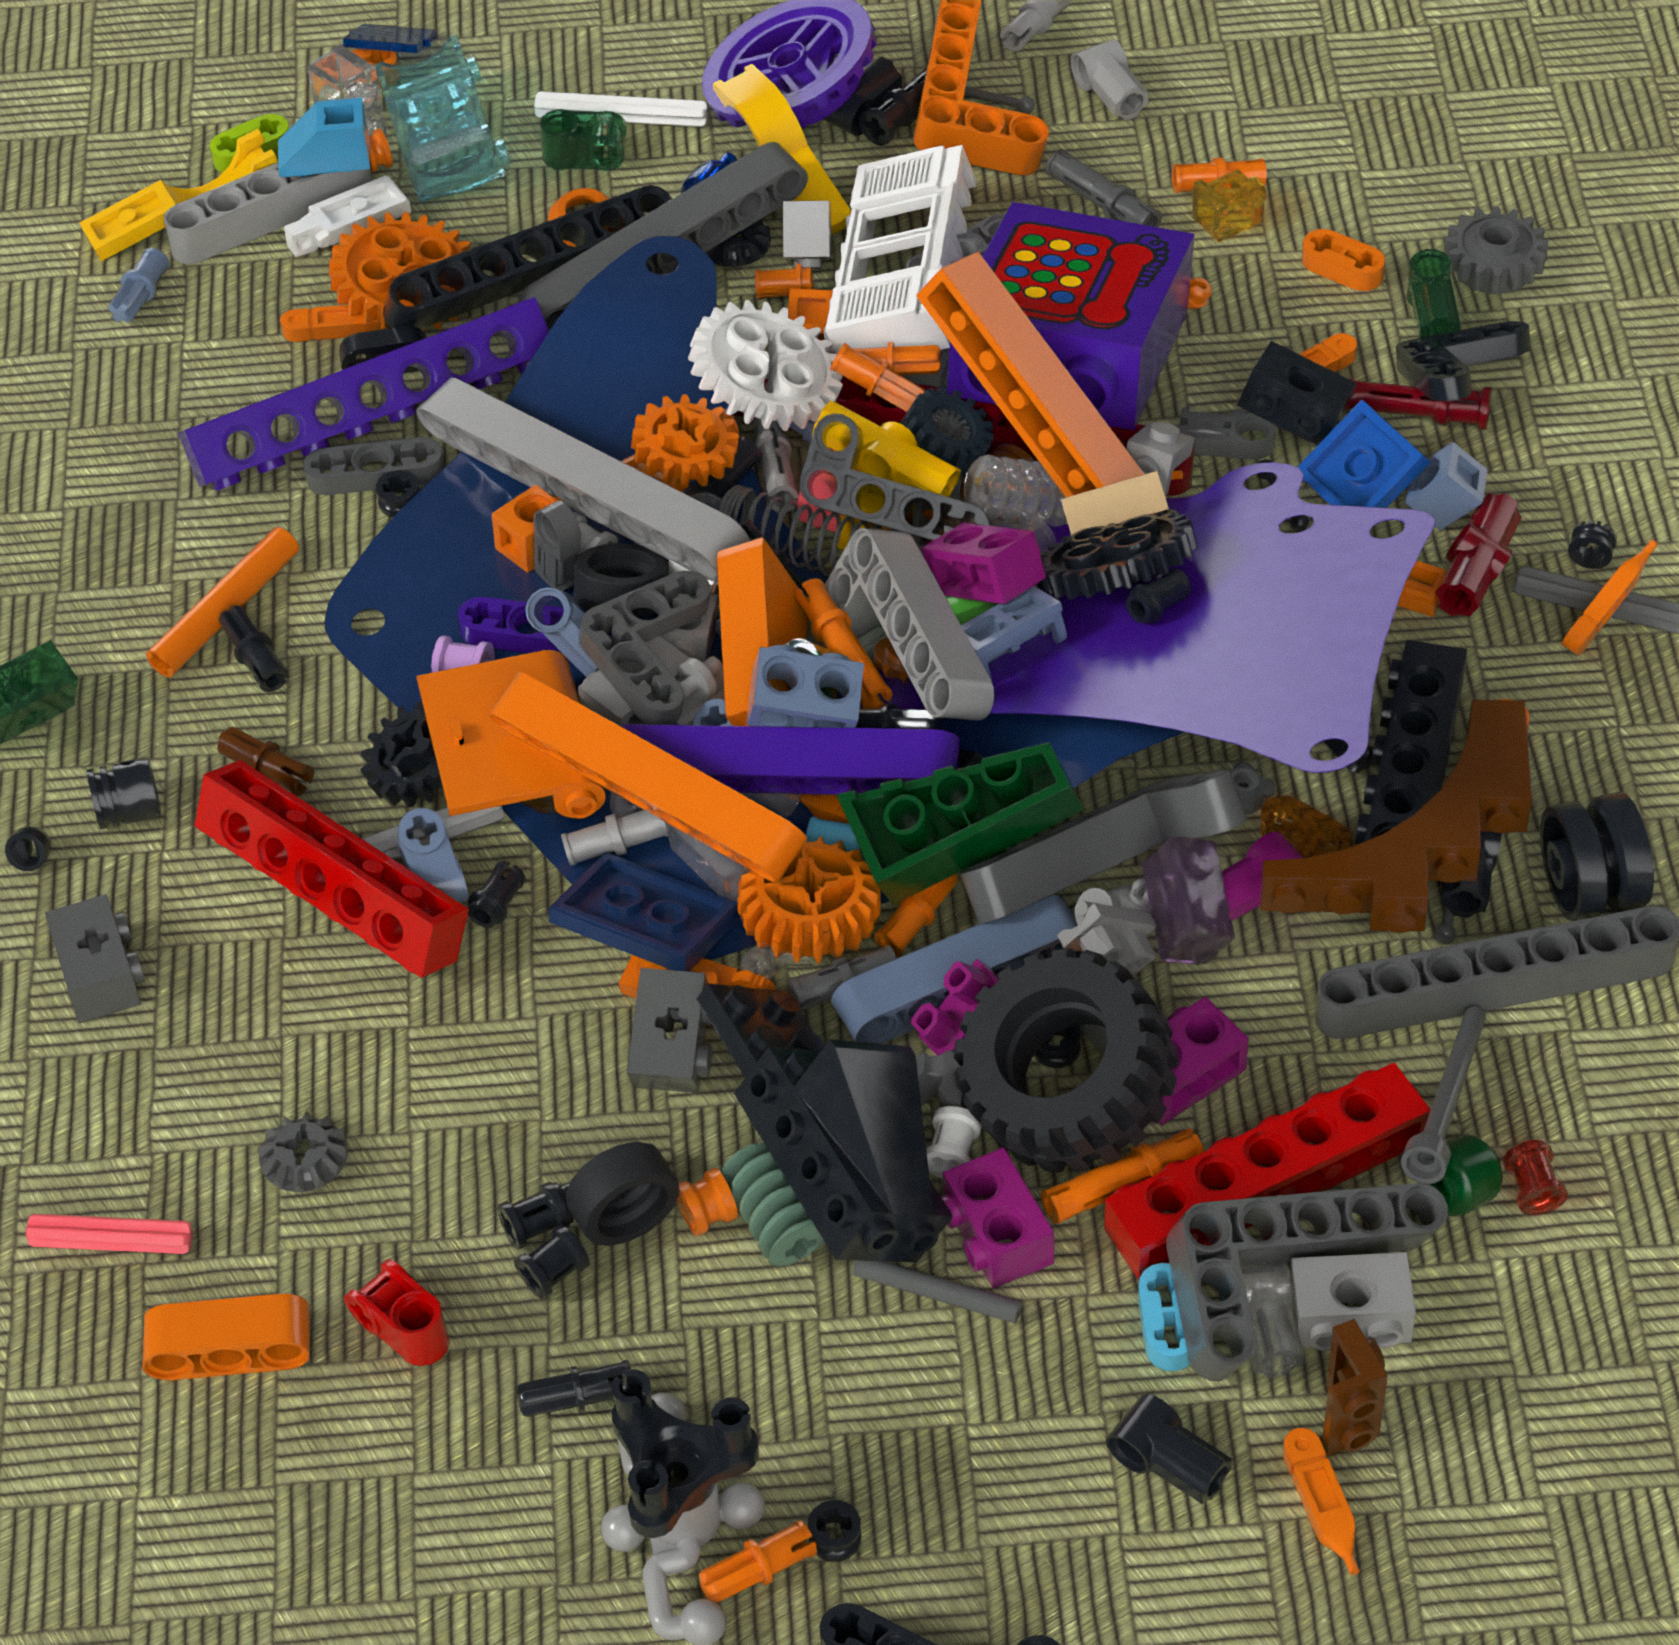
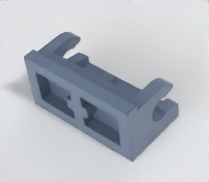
M1035 586L1027 589L1009 602L997 604L961 625L991 682L992 677L988 663L1007 652L1010 654L1020 649V644L1038 634L1044 636L1052 631V637L1057 644L1064 641L1067 637L1061 611H1063L1061 602Z

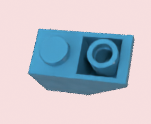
M362 97L317 101L278 140L279 177L370 169V140Z

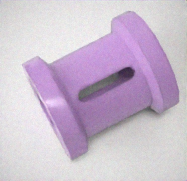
M440 636L436 641L432 654V673L495 660L493 644L485 641L480 642L479 645L453 642L450 636Z

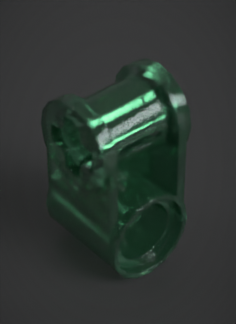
M557 109L547 112L542 116L540 121L542 158L547 166L558 170L597 169L609 171L618 168L623 163L625 151L621 141L626 136L627 124L621 115L612 111L587 112ZM605 123L608 124L607 136L603 135V126ZM605 146H608V157H607V158H604V147H605Z

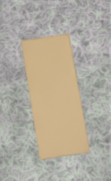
M1158 471L1061 499L1071 535L1089 527H1106L1110 523H1115L1116 525L1130 518L1150 515L1169 509Z

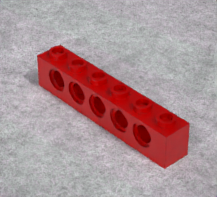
M242 760L204 774L194 827L420 978L457 962L469 911L467 907Z
M1395 1062L1376 1071H1364L1355 1077L1351 1083L1330 1093H1318L1308 1099L1304 1105L1283 1115H1271L1261 1121L1256 1128L1235 1138L1226 1137L1220 1139L1207 1151L1186 1161H1174L1164 1167L1160 1173L1144 1181L1121 1186L1110 1197L1105 1199L1104 1230L1139 1280L1143 1271L1151 1265L1169 1263L1166 1248L1168 1233L1193 1205L1202 1202L1326 1191L1403 1154L1408 1140L1414 1135L1423 1132L1431 1109ZM1307 1142H1316L1319 1144H1310ZM1265 1164V1165H1270V1166H1272V1167H1262V1166H1259V1165ZM1219 1187L1224 1190H1212L1210 1188ZM1170 1210L1176 1213L1166 1214L1160 1211ZM1244 1223L1245 1228L1253 1226L1250 1223ZM1190 1228L1192 1237L1198 1243L1209 1246L1208 1239L1202 1231Z

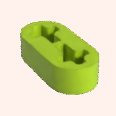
M265 114L216 135L210 141L209 146L215 169L223 173L229 167L236 153L237 139L256 129L260 130L265 140L261 146L264 153L272 149L277 157L278 140L289 130L287 119L278 114Z

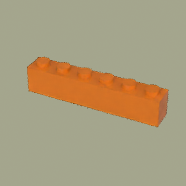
M978 251L942 267L916 295L1065 497L1145 475Z

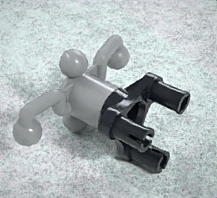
M636 1369L622 1371L624 1387H622V1380L618 1376L614 1378L611 1385L612 1394L615 1398V1405L611 1414L614 1433L618 1439L622 1467L628 1475V1483L632 1495L629 1498L628 1505H618L608 1510L602 1519L600 1533L605 1543L617 1552L634 1550L641 1545L645 1537H649L653 1555L646 1561L643 1567L642 1579L653 1630L660 1637L667 1640L685 1639L692 1645H713L719 1641L726 1629L727 1618L719 1604L710 1599H696L689 1602L680 1615L673 1616L666 1575L681 1573L691 1569L700 1557L701 1546L705 1545L715 1536L721 1522H725V1524L734 1529L746 1530L755 1526L762 1518L765 1510V1501L760 1491L753 1485L737 1482L728 1486L720 1498L718 1491V1482L749 1471L758 1461L759 1442L755 1430L750 1425L751 1414H748L750 1409L743 1400L736 1397H727L717 1402L711 1411L713 1426L686 1422L687 1411L680 1398L672 1393L663 1392L651 1396V1382L647 1374Z

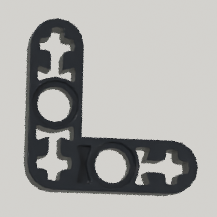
M1519 321L1499 322L1403 341L1395 347L1397 370L1429 399L1435 401L1463 399L1472 393L1468 365L1515 357L1529 352L1531 349L1529 325Z

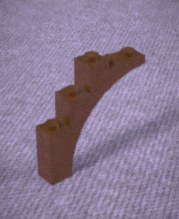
M1472 700L1467 740L1458 764L1437 794L1416 814L1388 832L1340 851L1308 858L1263 860L1260 891L1261 911H1279L1282 913L1334 912L1343 915L1369 913L1370 930L1391 931L1395 933L1425 931L1429 900L1428 880L1449 883L1461 880L1476 881L1481 851L1480 831L1496 833L1527 832L1532 791L1525 701Z

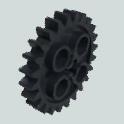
M1157 512L1151 515L1130 518L1116 525L1115 523H1110L1106 527H1089L1071 536L1062 537L1063 543L1047 546L1049 551L1040 553L1046 578L1038 582L1037 585L1040 590L1048 595L1053 594L1055 599L1067 595L1068 599H1073L1079 595H1085L1086 598H1090L1100 591H1104L1107 595L1111 594L1118 587L1130 589L1133 587V584L1150 582L1159 574L1169 573L1168 567L1184 564V558L1193 556L1192 550L1197 549L1198 546L1191 519H1186L1185 514L1176 516L1175 512H1170L1161 516V512Z

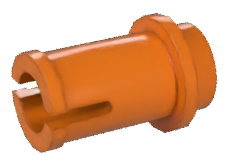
M797 263L796 268L757 269L755 271L757 299L789 296L790 288L814 289L812 267L803 268L802 263Z

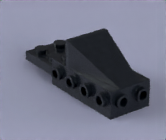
M708 983L698 996L697 1001L745 1077L734 1095L835 1260L917 1263L922 1255L936 1244L939 1234L953 1218V1215L929 1179L916 1054L910 1046L830 1039L824 1045L822 1039L813 1032L801 1013L798 1001L788 991Z

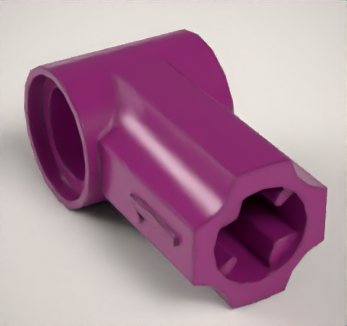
M1280 832L1265 834L1250 847L1245 859L1202 882V894L1206 899L1210 912L1219 922L1225 920L1229 923L1260 905L1263 860L1304 857Z

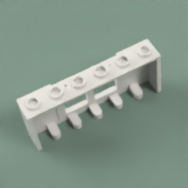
M942 145L858 165L854 188L851 192V215L846 217V240L841 243L842 260L840 270L835 272L836 287L833 289L832 298L830 299L827 324L824 328V340H830L833 343L829 353L838 354L844 343L850 345L849 347L851 348L888 347V342H894L895 347L936 345L940 350L950 348V341L916 295L942 267L963 258L962 249L956 236L967 233V224L961 208L971 206V196L968 189L977 185V180L963 145L946 149ZM931 207L928 226L873 239L877 219ZM924 245L921 265L865 278L869 258Z

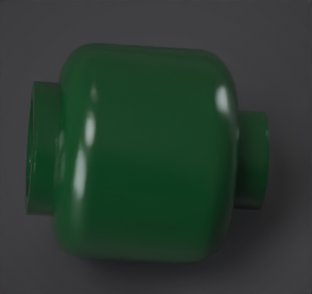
M1462 1134L1446 1141L1451 1151V1158L1446 1173L1440 1181L1429 1184L1444 1196L1448 1205V1215L1453 1217L1468 1214L1492 1201L1501 1191L1503 1175L1498 1155L1486 1142L1468 1134Z

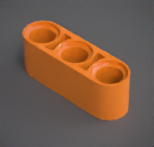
M270 1294L157 1305L144 1314L142 1369L147 1375L155 1379L181 1380L281 1371L298 1368L309 1360L310 1305L306 1299L298 1295Z

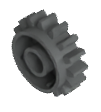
M1494 206L1491 214H1485L1480 208H1476L1474 210V218L1471 219L1462 214L1458 218V225H1450L1448 228V237H1446L1444 258L1448 259L1447 269L1448 271H1455L1459 282H1463L1468 287L1479 292L1504 294L1517 291L1526 284L1531 285L1534 283V275L1542 274L1544 271L1548 251V241L1544 240L1545 230L1544 228H1533L1534 218L1531 216L1523 220L1518 219V210L1515 209L1511 210L1508 215L1501 214L1499 206Z

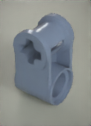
M416 808L407 812L400 820L398 826V850L404 867L459 903L468 901L469 895L463 872L457 857L454 856L445 824L441 817L433 810L426 808ZM422 828L425 835H430V843L426 846H421L418 839H413V830Z

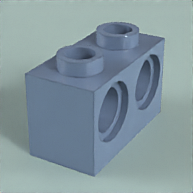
M775 645L769 648L760 647L752 668L746 725L762 727L855 728L859 719L864 663L850 661L847 656L838 653H826L817 656L799 653L797 649L786 645ZM771 679L783 680L790 686L791 690L785 692L778 691L768 681ZM832 687L838 690L843 698L830 699L821 692L820 688Z

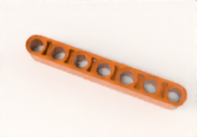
M517 673L489 713L490 718L508 733L770 882L778 883L807 841V836L798 827L780 815L526 673Z

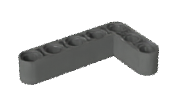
M1229 769L1170 778L1143 787L961 871L960 876L978 923H986L1012 914L1162 843L1213 836L1248 821Z
M1413 1183L1212 1201L1193 1205L1170 1229L1166 1238V1248L1188 1358L1192 1368L1199 1376L1209 1381L1219 1382L1228 1379L1253 1355L1256 1347V1336L1241 1266L1289 1262L1291 1258L1362 1255L1418 1248L1445 1223L1448 1216V1205L1444 1196L1429 1184ZM1406 1208L1416 1212L1421 1219L1422 1225L1414 1223L1408 1217ZM1352 1213L1362 1216L1367 1221L1369 1230L1359 1227L1354 1221ZM1298 1218L1309 1221L1314 1226L1316 1235L1307 1233L1301 1227ZM1244 1223L1256 1226L1261 1232L1263 1240L1251 1237L1246 1231ZM1190 1228L1202 1231L1208 1239L1209 1246L1198 1243L1192 1237ZM1201 1282L1212 1285L1218 1291L1220 1301L1208 1298L1202 1290ZM1212 1338L1224 1341L1231 1350L1232 1358L1219 1354L1212 1343Z

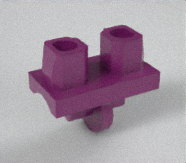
M977 958L972 965L955 961L944 976L943 986L950 992L939 1008L932 1003L922 1004L911 1019V1024L919 1032L918 1036L937 1056L947 1050H951L954 1053L956 1040L965 1038V1033L959 1028L967 1010L974 1012L978 1006L974 999L984 986L991 989L1000 978L986 963Z

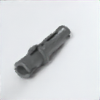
M1059 149V152H1053L1046 164L1047 174L1060 180L1081 196L1098 205L1109 219L1153 227L1160 226L1162 220L1161 212L1139 200L1135 196L1134 191L1128 186L1114 184L1099 172L1077 160L1064 149Z

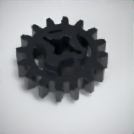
M417 701L413 712L408 713L401 706L397 709V719L394 721H390L385 717L382 718L380 722L384 728L380 734L369 733L367 738L371 741L373 747L361 751L360 755L367 763L360 769L361 773L368 780L367 784L380 799L384 797L391 806H396L402 799L409 808L414 807L419 796H423L429 803L434 799L433 790L438 787L443 790L422 701ZM463 739L459 740L460 746L463 745Z

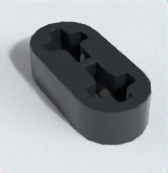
M400 326L350 335L339 346L341 368L344 370L427 337L425 332L414 326ZM365 354L366 356L365 358L357 359V355ZM408 366L404 373L414 372L418 369Z

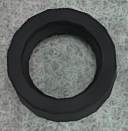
M618 543L589 548L579 554L574 563V598L581 608L588 611L593 607L668 576L669 564L665 557L640 545ZM642 607L632 611L633 615L637 618L656 613L649 608Z
M637 1141L620 1144L601 1152L583 1165L577 1172L566 1192L567 1206L585 1237L594 1244L612 1246L627 1243L646 1234L665 1219L674 1208L679 1197V1183L661 1152L652 1144ZM629 1190V1191H628L627 1193H625L623 1196H621V1197H619V1198H616L617 1196H619V1195H620L621 1193H623L624 1191Z

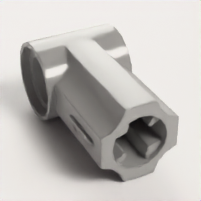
M1116 40L1098 44L1073 53L1071 56V69L1078 86L1086 92L1093 89L1114 116H1120L1124 121L1133 119L1148 104V91L1129 70L1125 52Z

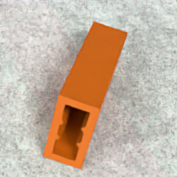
M763 537L718 551L717 555L726 718L732 726H749L746 725L752 668L760 647L769 648L775 645H786L797 649L799 653L805 654L808 617L794 598V593L798 586ZM771 679L768 681L778 691L785 692L791 690L790 686L783 680Z

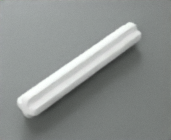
M540 91L536 94L534 101L535 115L538 118L701 128L706 126L708 121L707 102L700 100Z

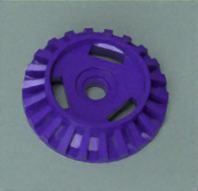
M789 0L750 18L721 42L710 57L703 73L702 89L704 96L718 119L721 121L727 120L730 126L737 128L747 125L742 116L733 107H725L713 90V83L720 79L726 82L744 73V67L753 64L776 85L790 105L801 128L807 127L832 114L854 93L862 75L865 73L863 68L871 63L874 57L872 49L877 45V37L874 33L875 28L867 11L854 0ZM839 53L836 60L834 61L835 54Z

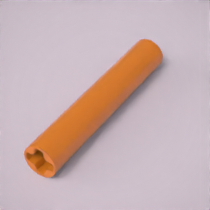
M281 527L273 528L147 651L146 657L150 665L159 674L169 678L172 677L223 627L219 622V616L223 611H228L234 605L243 607L299 552V545L296 539Z

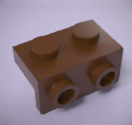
M1355 1319L1336 1325L1332 1330L1326 1382L1328 1394L1322 1445L1328 1456L1344 1450L1347 1452L1361 1450L1380 1435L1388 1377L1384 1370L1385 1361L1378 1343L1373 1337L1365 1338Z

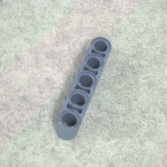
M1050 895L1005 917L976 925L843 982L832 995V1006L854 1041L885 1043L916 1029L911 1024V1019L922 1004L932 1003L938 1008L950 994L943 986L944 976L955 961L972 965L977 958L986 963L997 975L1008 966H1011L1014 970L1025 965L1023 960L1025 957L1039 952L1045 959L1051 958L1053 950L1065 949L1057 935L1063 929H1073L1078 926L1075 915L1062 897ZM1073 950L1080 957L1082 951Z

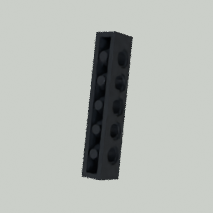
M1406 640L1402 660L1392 659L1388 689L1396 691L1394 698L1384 697L1380 727L1388 729L1386 736L1376 735L1372 765L1380 766L1378 775L1368 773L1363 804L1371 805L1370 814L1360 813L1355 844L1358 845L1383 835L1416 814L1443 787L1463 686L1467 649Z

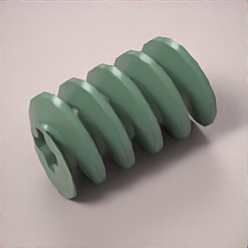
M749 1144L738 1150L727 1160L721 1173L728 1183L744 1222L749 1225L753 1238L759 1242V1247L764 1257L769 1259L768 1262L779 1267L794 1264L811 1254L824 1243L823 1238L765 1144Z

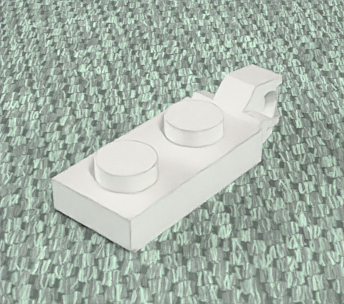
M385 175L308 206L309 213L296 222L284 226L287 247L295 257L315 252L318 247L325 248L329 245H334L340 242L341 233L351 235L352 224L355 223L367 228V217L369 216L382 223L387 212L393 216L394 220L402 217L404 212L410 214V201L392 179Z

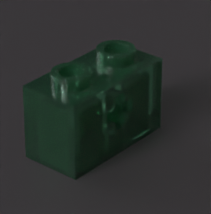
M51 640L0 665V745L75 705L78 678Z

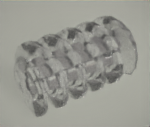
M988 454L980 456L975 460L966 473L964 482L965 502L981 508L990 519L1000 517L1006 521L1016 519L1022 523L1032 521L1038 525L1048 523L1054 527L1062 526L1067 522L1061 499L1066 497L1039 461L1015 460L1010 457L999 458Z

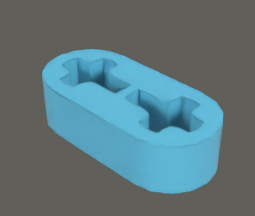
M1159 1263L1151 1265L1143 1271L1139 1278L1138 1305L1145 1352L1149 1361L1155 1367L1164 1371L1182 1370L1191 1363L1188 1358L1170 1264ZM1158 1286L1168 1287L1169 1293L1172 1294L1170 1307H1162L1161 1297L1157 1291ZM1174 1326L1175 1339L1179 1342V1348H1168V1344L1164 1340L1165 1327Z

